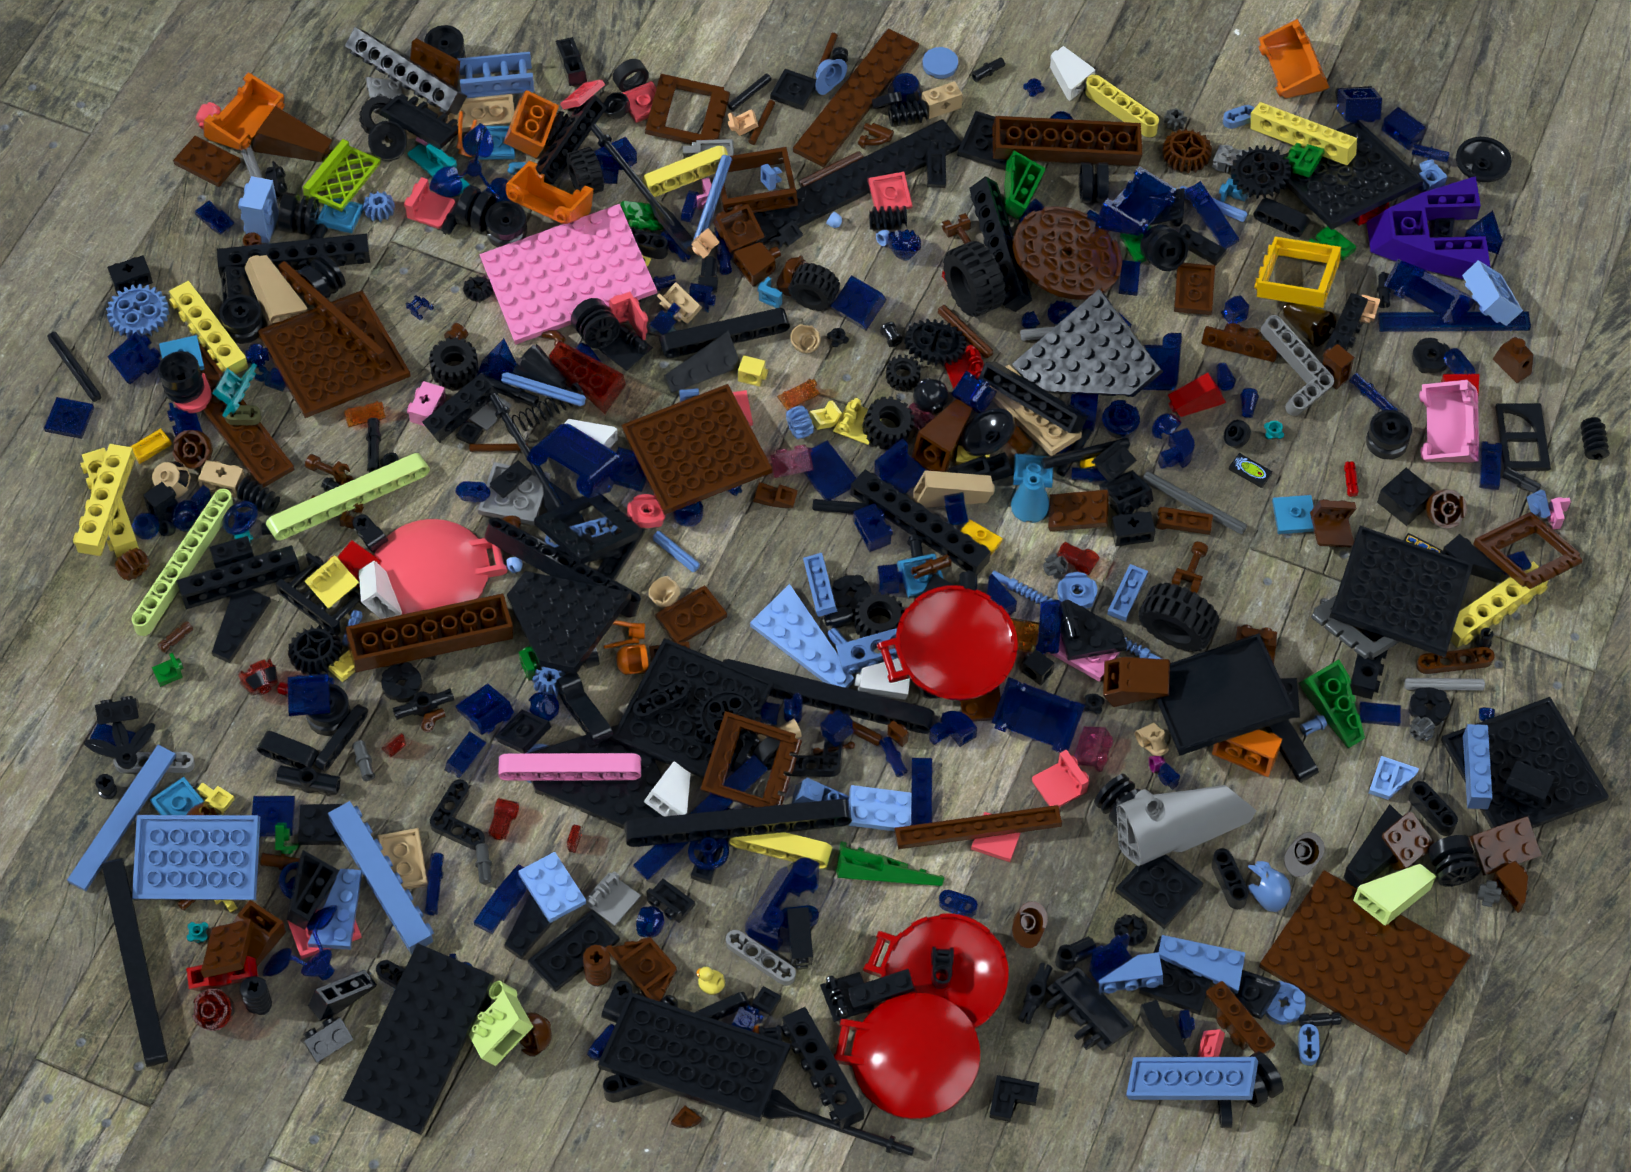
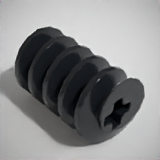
M923 99L919 101V105L914 100L912 106L907 101L905 106L900 102L898 107L893 103L888 108L891 127H894L895 121L898 126H901L902 120L908 125L909 119H911L913 124H915L916 118H918L920 123H922L923 117H925L926 121L928 119L927 108Z
M873 206L872 211L869 210L870 230H872L874 224L877 230L880 229L881 224H883L885 230H887L889 224L892 229L895 228L896 224H898L899 229H902L903 224L907 228L906 206H902L901 211L898 206H895L894 211H892L891 206H888L886 211L883 206H880L879 211H877L876 206Z
M1598 417L1583 420L1580 427L1585 456L1590 460H1600L1608 457L1610 452L1608 450L1609 445L1607 443L1605 424L1601 423V419Z
M248 476L238 486L237 498L249 504L252 508H256L257 511L262 512L266 516L272 514L279 505L280 497H275L274 491L269 492V488H263L262 484L257 485V481H251V478Z
M251 976L243 980L240 985V992L246 1009L250 1013L258 1015L268 1013L272 1007V1000L266 980L258 976Z

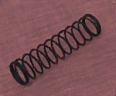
M576 382L572 384L571 388H565V390L569 389L577 394L580 392L581 395L585 396L581 386ZM546 397L545 403L543 401H539L538 406L535 404L532 405V410L530 408H526L525 413L520 411L518 416H512V421L514 423V416L518 418L523 430L526 432L527 429L520 418V413H522L526 416V419L530 427L533 428L534 426L527 415V410H530L533 413L534 419L536 420L537 424L540 425V421L534 413V406H536L539 409L544 421H547L545 414L540 408V403H543L546 406L549 415L553 418V413L547 406V399H549L553 403V406L558 414H560V411L557 405L555 404L553 398L550 399ZM559 400L562 408L566 411L564 402Z

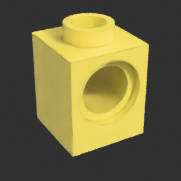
M743 355L738 369V381L760 387L762 380H766L768 369H765V361Z

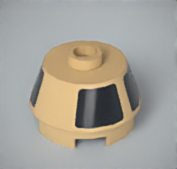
M168 461L159 464L154 469L152 475L154 487L161 482L167 487L171 486L176 492L175 498L183 496L188 491L187 487L191 476L184 464L177 461Z

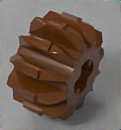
M136 547L132 550L129 549L121 557L117 558L118 561L115 562V569L120 577L130 581L138 576H142V573L147 571L150 563L146 553Z

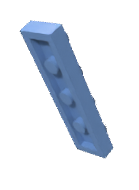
M818 553L804 557L803 560L817 616L820 617L837 612L823 554Z

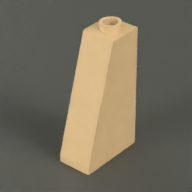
M255 255L248 259L245 271L268 326L308 310L307 306L267 255Z
M924 471L913 490L914 502L922 504L925 508L987 503L990 497L994 495L995 485L992 484V478L988 475Z

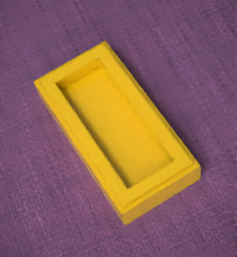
M160 428L130 447L133 448L136 461L141 464L171 446L172 441Z

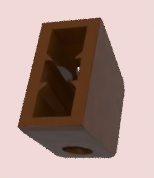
M759 242L734 251V264L754 287L776 270L775 259L780 257L781 253L778 247L775 246L768 250L763 243Z
M1514 337L1499 348L1493 360L1516 383H1519L1531 375L1534 355L1525 346L1523 339Z

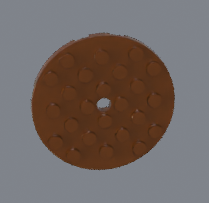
M1059 206L1044 207L1043 210L1029 213L1018 225L1013 238V251L1021 270L1037 286L1058 297L1085 300L1098 289L1103 294L1112 288L1120 275L1122 255L1117 241L1113 240L1108 234L1109 230L1099 221L1096 223L1087 217L1088 214ZM1064 251H1068L1071 255L1068 257V254Z

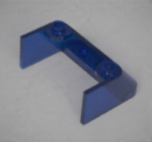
M1401 259L1397 260L1384 283L1385 287L1395 290L1394 294L1402 299L1405 296L1439 314L1442 317L1440 320L1448 325H1451V323L1456 324L1475 303L1472 296L1422 268Z

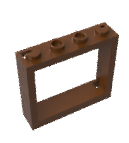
M787 147L730 156L732 161L728 172L758 168L765 164L770 166L784 163L789 188L727 198L724 183L720 193L723 211H726V213L730 212L732 209L728 210L727 208L735 207L739 204L743 206L749 204L753 213L798 206L797 192Z

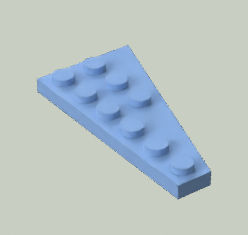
M790 584L750 622V627L821 681L849 688L854 683L852 674H848V672L843 673L837 652Z

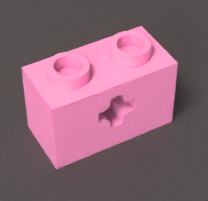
M423 381L421 387L416 389L413 403L410 402L407 408L410 422L424 426L422 421L444 404L446 400L445 387Z

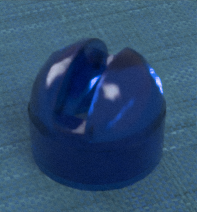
M1479 708V719L1485 721V719L1488 720L1495 717V709Z

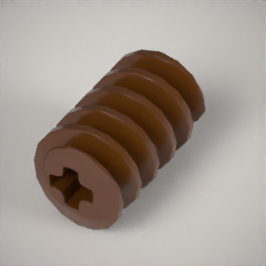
M601 945L588 947L583 954L585 978L593 986L604 985L609 981L612 973L609 952Z

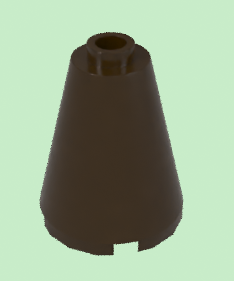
M1290 302L1283 308V316L1313 346L1324 344L1331 336L1329 333L1331 327L1335 328L1336 316L1330 311Z

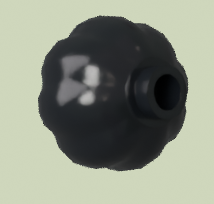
M926 378L921 380L913 393L915 406L922 412L940 413L948 401L946 385L936 379Z

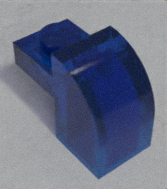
M1188 428L1170 434L1168 442L1170 449L1160 452L1158 464L1161 469L1173 467L1177 463L1184 468L1192 460L1195 446L1194 438Z
M947 711L942 713L941 723L938 722L931 727L929 740L935 745L951 735L958 746L961 747L976 738L977 727L966 714L959 711Z

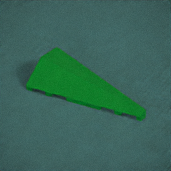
M843 841L840 843L836 867L837 878L935 886L943 885V875L938 876L926 873V870L922 868L919 871L908 868V864L881 854L865 852V849L861 847L858 850L848 848L847 843Z

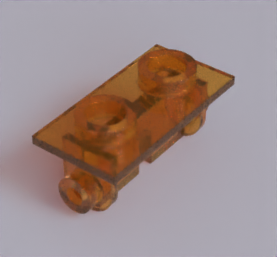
M808 379L806 382L788 391H784L777 397L788 411L820 395L815 387L817 386L815 379Z
M378 401L363 407L348 408V410L344 411L348 428L365 424L369 418L386 419L383 403Z

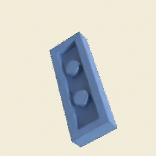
M1129 565L1108 609L1107 615L1126 622L1148 575L1147 570Z

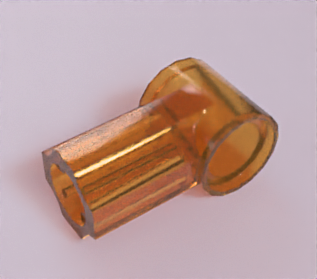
M1014 418L1015 429L1008 443L1018 454H1024L1032 447V442L1020 430Z

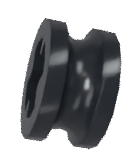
M836 47L833 49L832 60L842 59L845 63L848 61V50L846 48Z

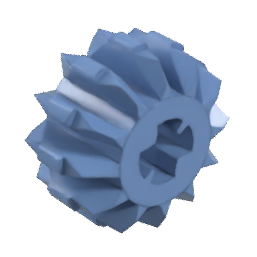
M377 190L376 194L370 193L369 197H365L363 209L367 218H371L373 222L377 219L381 222L382 219L388 220L389 216H393L395 202H393L391 195H387L385 191L379 193Z
M796 406L786 412L789 429L796 439H803L813 433L814 426L804 406Z
M541 667L542 670L536 669L535 676L532 679L534 690L539 691L540 696L546 694L548 699L551 695L557 697L559 689L556 679L566 675V673L546 667Z

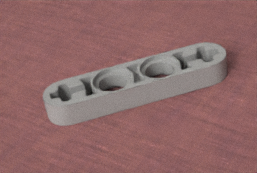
M137 752V763L131 769L121 768L115 758L113 760L114 766L120 773H139L142 769V766L138 765L140 760L148 759L152 752ZM174 752L176 754V766H174L173 760L165 773H188L192 771L195 767L192 754L189 752ZM129 756L123 758V760L130 759ZM187 759L188 762L186 763V765H182V763H184V760Z
M732 930L727 933L726 946L729 950L781 985L788 986L794 983L796 971L792 965L739 930ZM731 938H739V943L734 942V944H732ZM749 948H756L758 953L755 956H749L746 951ZM767 959H772L775 965L767 968L763 965V962ZM782 972L785 974L790 972V977L786 976L783 978Z

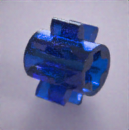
M253 344L249 347V350H245L247 364L251 363L252 365L255 363L257 365L256 368L264 366L265 361H269L268 349L263 348L261 344Z

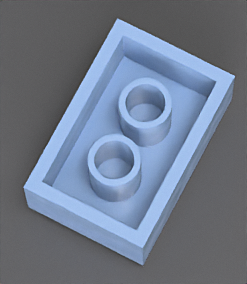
M251 176L249 183L245 185L244 196L240 198L238 205L239 209H241V220L244 222V232L246 234L255 232L260 235L263 243H269L278 221L279 213L273 180Z
M1478 260L1462 275L1466 281L1465 286L1473 293L1472 298L1480 305L1479 310L1485 316H1491L1496 323L1501 322L1507 326L1523 311L1503 276Z

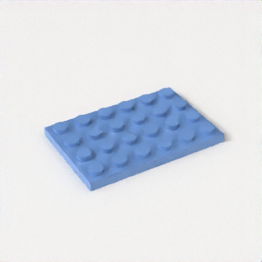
M137 815L132 899L256 900L260 816Z

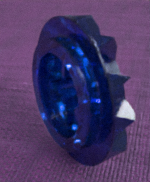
M1065 299L1060 302L1056 300L1054 304H1050L1047 315L1049 320L1057 325L1077 307H1074L1072 302H1066ZM1066 309V314H1065V313H1062V314L1059 315V312H1060V311H1063V310Z

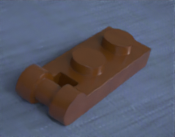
M1160 507L1158 509L1157 515L1159 519L1156 521V528L1160 530L1174 529L1206 535L1211 533L1213 514Z

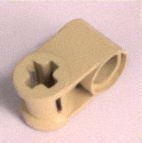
M1155 723L1135 731V737L1139 745L1148 750L1152 755L1161 756L1169 751V747L1164 740L1165 732Z

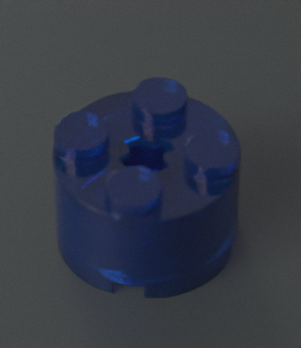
M966 371L951 395L980 414L986 411L997 391L990 387V384L983 379L977 380L973 374Z

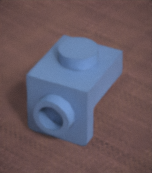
M1539 490L1526 497L1530 511L1535 516L1546 518L1551 515L1544 490Z

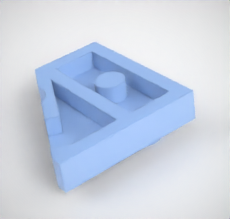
M1381 756L1369 794L1389 800L1417 775L1419 768Z

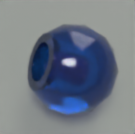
M150 513L137 515L132 521V529L135 536L142 540H149L155 537L159 532L158 519Z

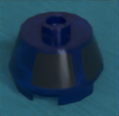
M902 73L894 78L888 88V94L901 92L903 100L901 103L905 106V102L908 101L912 106L914 100L919 104V101L922 99L923 88L916 76L910 73Z
M1126 400L1111 402V405L1102 414V422L1112 437L1126 438L1140 424V415L1137 407L1126 403Z

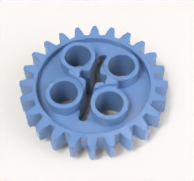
M139 284L138 288L131 285L130 290L124 287L125 292L117 291L118 297L112 296L113 302H108L109 307L106 308L107 318L110 327H113L114 332L119 331L120 336L125 333L127 338L134 335L135 339H137L138 335L145 338L146 333L152 336L151 331L159 332L158 326L164 327L163 321H168V302L161 291L157 292L156 287L150 290L149 285H146L145 288H142L141 284Z

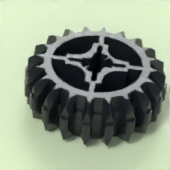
M311 625L309 630L303 628L302 633L297 632L296 637L291 638V643L288 644V656L291 664L297 671L301 670L303 675L308 672L310 676L314 673L320 676L322 671L328 673L329 665L333 667L334 661L340 660L339 657L342 656L343 646L340 643V637L336 635L334 630L330 631L328 627L322 629L320 625L314 628Z

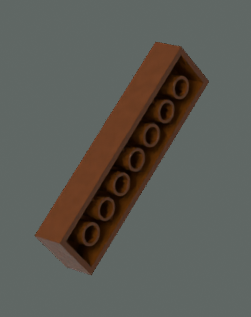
M995 116L992 126L993 159L1008 160L1015 150L1032 161L1091 162V164L1107 162L1108 165L1138 166L1142 157L1141 123Z
M502 593L347 626L346 637L355 673L510 640L513 639V625L504 594Z

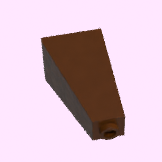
M275 106L257 130L252 151L321 162L324 157L327 158L333 148H331L332 140Z
M958 399L954 400L918 432L911 460L928 471L947 472L961 440L962 432L969 422L972 408Z

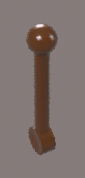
M850 741L844 745L843 749H854L855 743ZM830 747L828 749L829 752L839 750L838 747ZM813 749L815 756H820L823 753V749Z

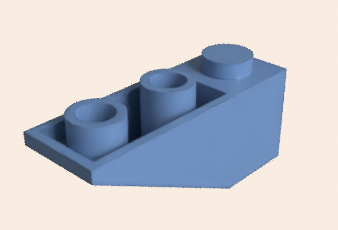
M806 778L795 786L791 804L846 799L849 801V796Z
M1159 952L1137 955L1100 979L1099 993L1105 992L1110 994L1117 990L1126 989L1133 991L1140 987L1155 988L1163 985Z

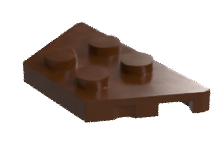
M651 937L640 939L639 941L624 942L625 945L615 947L609 945L605 947L610 957L644 997L661 1002L677 972V967Z

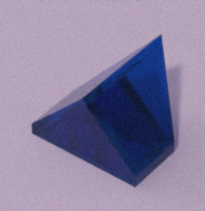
M1492 210L1467 229L1465 237L1486 236L1488 252L1499 254L1503 239Z
M504 338L482 360L477 376L482 372L485 377L490 376L501 381L503 373L513 374L517 363Z

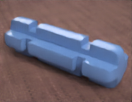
M353 610L347 626L359 624L363 617L362 612ZM345 634L342 639V644L344 646L349 647L347 637Z

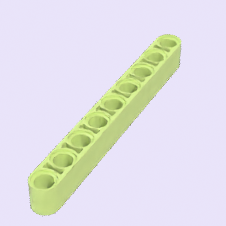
M419 453L411 454L277 513L266 521V526L277 541L284 540L336 517L347 510L354 509L353 505L357 503L358 505L365 504L425 477L430 472V467Z
M219 489L215 492L132 615V623L136 634L146 636L152 632L179 591L177 580L190 575L233 511L234 502L229 490Z

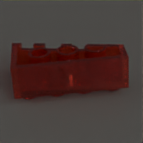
M561 341L556 344L549 354V358L571 384L578 383L584 391L585 397L604 414L607 413L626 385L624 374Z

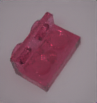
M798 445L792 451H787V448L776 450V454L770 455L774 477L780 478L813 471L810 455L812 448L806 447V445Z
M1083 727L1074 755L1078 765L1094 766L1097 772L1103 771L1104 765L1107 763L1109 749L1113 744V738L1106 727Z

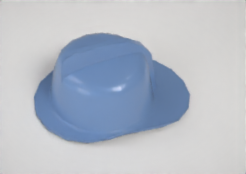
M827 59L820 63L816 72L817 93L820 95L827 94L844 79L847 72L845 61L842 59Z

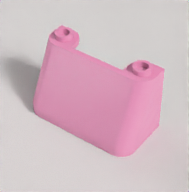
M1468 380L1422 384V391H1420L1419 397L1420 401L1427 407V443H1424L1420 450L1423 460L1426 462H1478L1479 418L1476 387Z

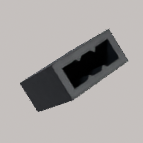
M808 907L787 909L786 914L790 963L797 970L807 969L813 962Z

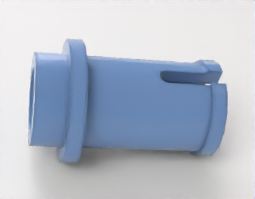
M1316 715L1314 719L1300 724V728H1303L1301 732L1304 736L1319 729L1324 730L1327 726L1323 715Z

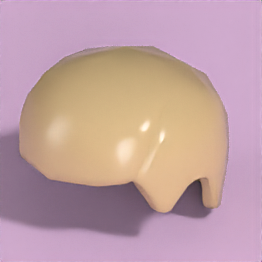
M799 324L792 330L790 335L791 343L801 353H812L819 348L821 342L820 333L812 325Z
M664 576L652 583L648 595L656 605L664 608L671 606L678 600L680 587L670 577Z

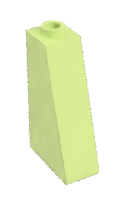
M1418 864L1360 885L1353 901L1386 926L1430 891L1436 876L1424 866Z

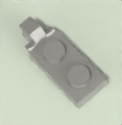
M733 139L696 140V142H692V146H683V156H693L715 146H724L728 156H733Z

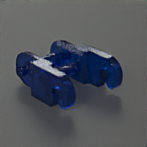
M417 295L414 296V300L411 303H406V308L419 320L423 319V316L419 315L417 311L421 306L427 307L429 310L434 309V306L430 305L428 300L424 297L421 299ZM418 302L419 305L415 308L413 305Z

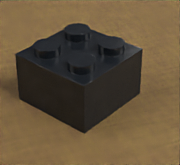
M1406 467L1380 490L1377 503L1407 526L1426 509L1429 497L1436 490Z

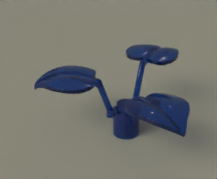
M479 123L463 139L465 152L471 156L475 155V159L468 162L467 170H464L458 176V171L453 166L441 168L433 176L430 182V190L444 197L457 196L463 187L460 179L469 174L472 177L480 176L488 187L484 191L494 193L497 202L511 201L506 195L507 179L495 178L490 185L481 172L482 165L478 158L479 156L483 158L489 157L493 152L494 142L489 130L485 125Z
M331 905L317 911L307 925L309 931L313 930L312 934L320 952L312 957L311 960L304 962L291 955L292 950L290 948L282 949L268 960L263 970V976L270 977L279 974L288 966L290 960H294L303 965L301 973L304 976L319 977L322 981L330 978L335 971L330 964L332 952L329 949H323L317 932L324 929L331 922L338 906Z

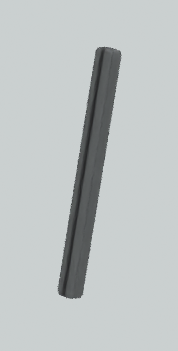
M1149 471L1144 474L1143 481L1201 513L1213 514V520L1239 534H1243L1246 531L1247 524Z

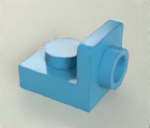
M1228 178L1226 184L1223 183L1219 190V194H1221L1220 201L1225 202L1227 196L1244 202L1248 197V192L1243 195L1242 189L1237 190V185H1233V179Z
M767 277L758 286L759 301L774 308H780L782 305V292L776 288H771V278Z

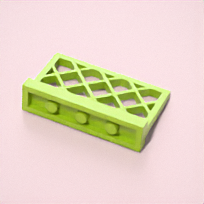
M342 139L303 186L304 196L307 195L309 198L318 197L319 202L342 212L381 164V159L349 146V141ZM350 154L358 156L357 159L348 160L347 157ZM370 161L373 163L372 166H363L364 162ZM360 163L361 168L351 170L350 165ZM339 167H348L347 171L338 172ZM363 173L364 176L362 178H353L354 174ZM350 175L351 180L341 182L340 177ZM329 179H338V183L328 184ZM353 185L354 187L352 190L349 191L343 190V187ZM340 188L341 192L331 194L330 189ZM327 190L329 194L324 196L318 195L320 191ZM340 197L344 199L341 204L333 201V199Z

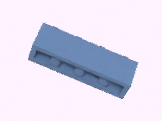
M1467 724L1463 735L1467 808L1488 809L1492 800L1488 725Z

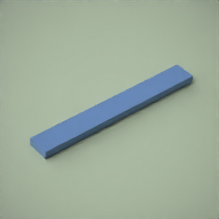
M160 745L156 746L67 879L68 883L85 892L101 870L102 863L107 861L175 759L176 754Z

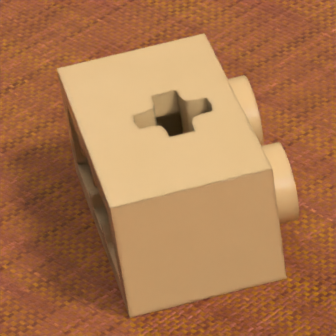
M955 81L922 92V99L926 104L928 119L962 108L963 94Z
M206 460L198 481L201 490L215 493L219 489H227L231 492L232 497L237 498L238 486L245 478L243 468L239 466H230L219 461Z

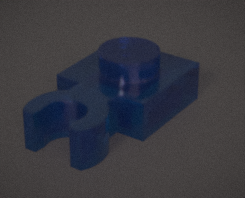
M259 366V372L263 374H256L255 380L259 382L265 381V386L283 392L286 384L276 368H272L270 372L266 367Z

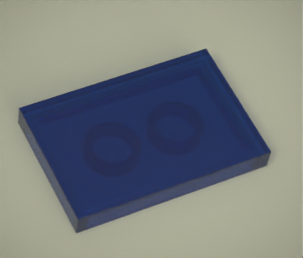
M828 440L795 457L797 465L824 500H832L851 490V484L856 477Z

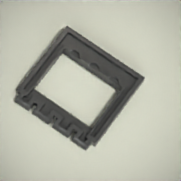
M1336 596L1314 608L1311 616L1313 620L1324 626L1331 634L1339 637V640L1348 647L1354 648V651L1364 659L1368 657L1373 659L1399 643V641L1385 636L1374 643L1352 625L1330 618Z

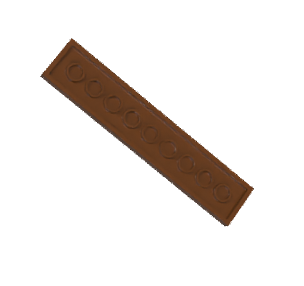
M888 28L794 145L793 152L825 167L873 106L872 99L883 94L917 51L919 43Z
M199 343L205 368L200 370V372L205 374L211 392H213L222 375V371ZM212 394V399L202 411L253 479L257 481V484H262L264 488L295 470L294 465L261 422L256 425L228 424L225 421V417L222 416L227 404ZM243 399L238 403L240 405H247Z

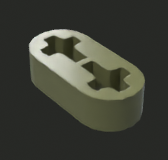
M240 405L235 411L234 417H230L232 416L231 412L225 417V421L230 425H256L262 419L260 409L253 405Z

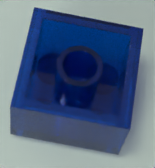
M1374 88L1338 89L1337 111L1344 120L1355 123L1357 120L1374 122L1381 119L1382 97Z
M851 275L831 307L836 314L867 331L887 299L883 293Z

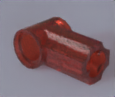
M1067 542L1062 543L1057 553L1058 557L1064 556L1067 563L1075 566L1078 572L1090 575L1100 559L1093 550H1081Z
M503 798L497 799L494 808V818L488 832L489 836L496 840H506L512 820H515L517 817L519 802Z

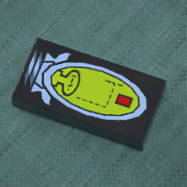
M1241 453L1236 456L1229 466L1230 471L1260 488L1265 485L1273 472Z

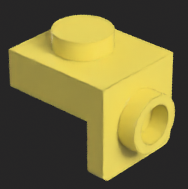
M829 401L825 408L812 410L809 412L813 425L819 430L835 427L842 412L834 401Z

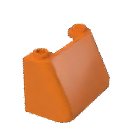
M1298 19L1258 38L1261 44L1258 46L1263 56L1266 55L1277 78L1278 86L1275 88L1279 97L1290 98L1321 92L1330 88L1310 39Z
M249 72L243 78L246 82L245 85L237 89V95L220 114H214L213 116L209 114L204 119L205 138L240 151L250 146L257 130L276 106L283 110L285 106L282 93Z
M528 161L506 183V195L511 201L560 223L568 224L574 222L581 217L589 215L591 212L593 188L585 185L581 191L576 189L573 195L545 183V175L542 173L539 175L536 170L537 164L532 161Z

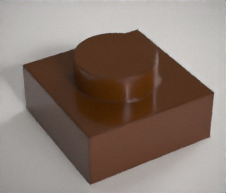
M893 720L888 725L887 735L903 747L908 742V731L902 724H897Z

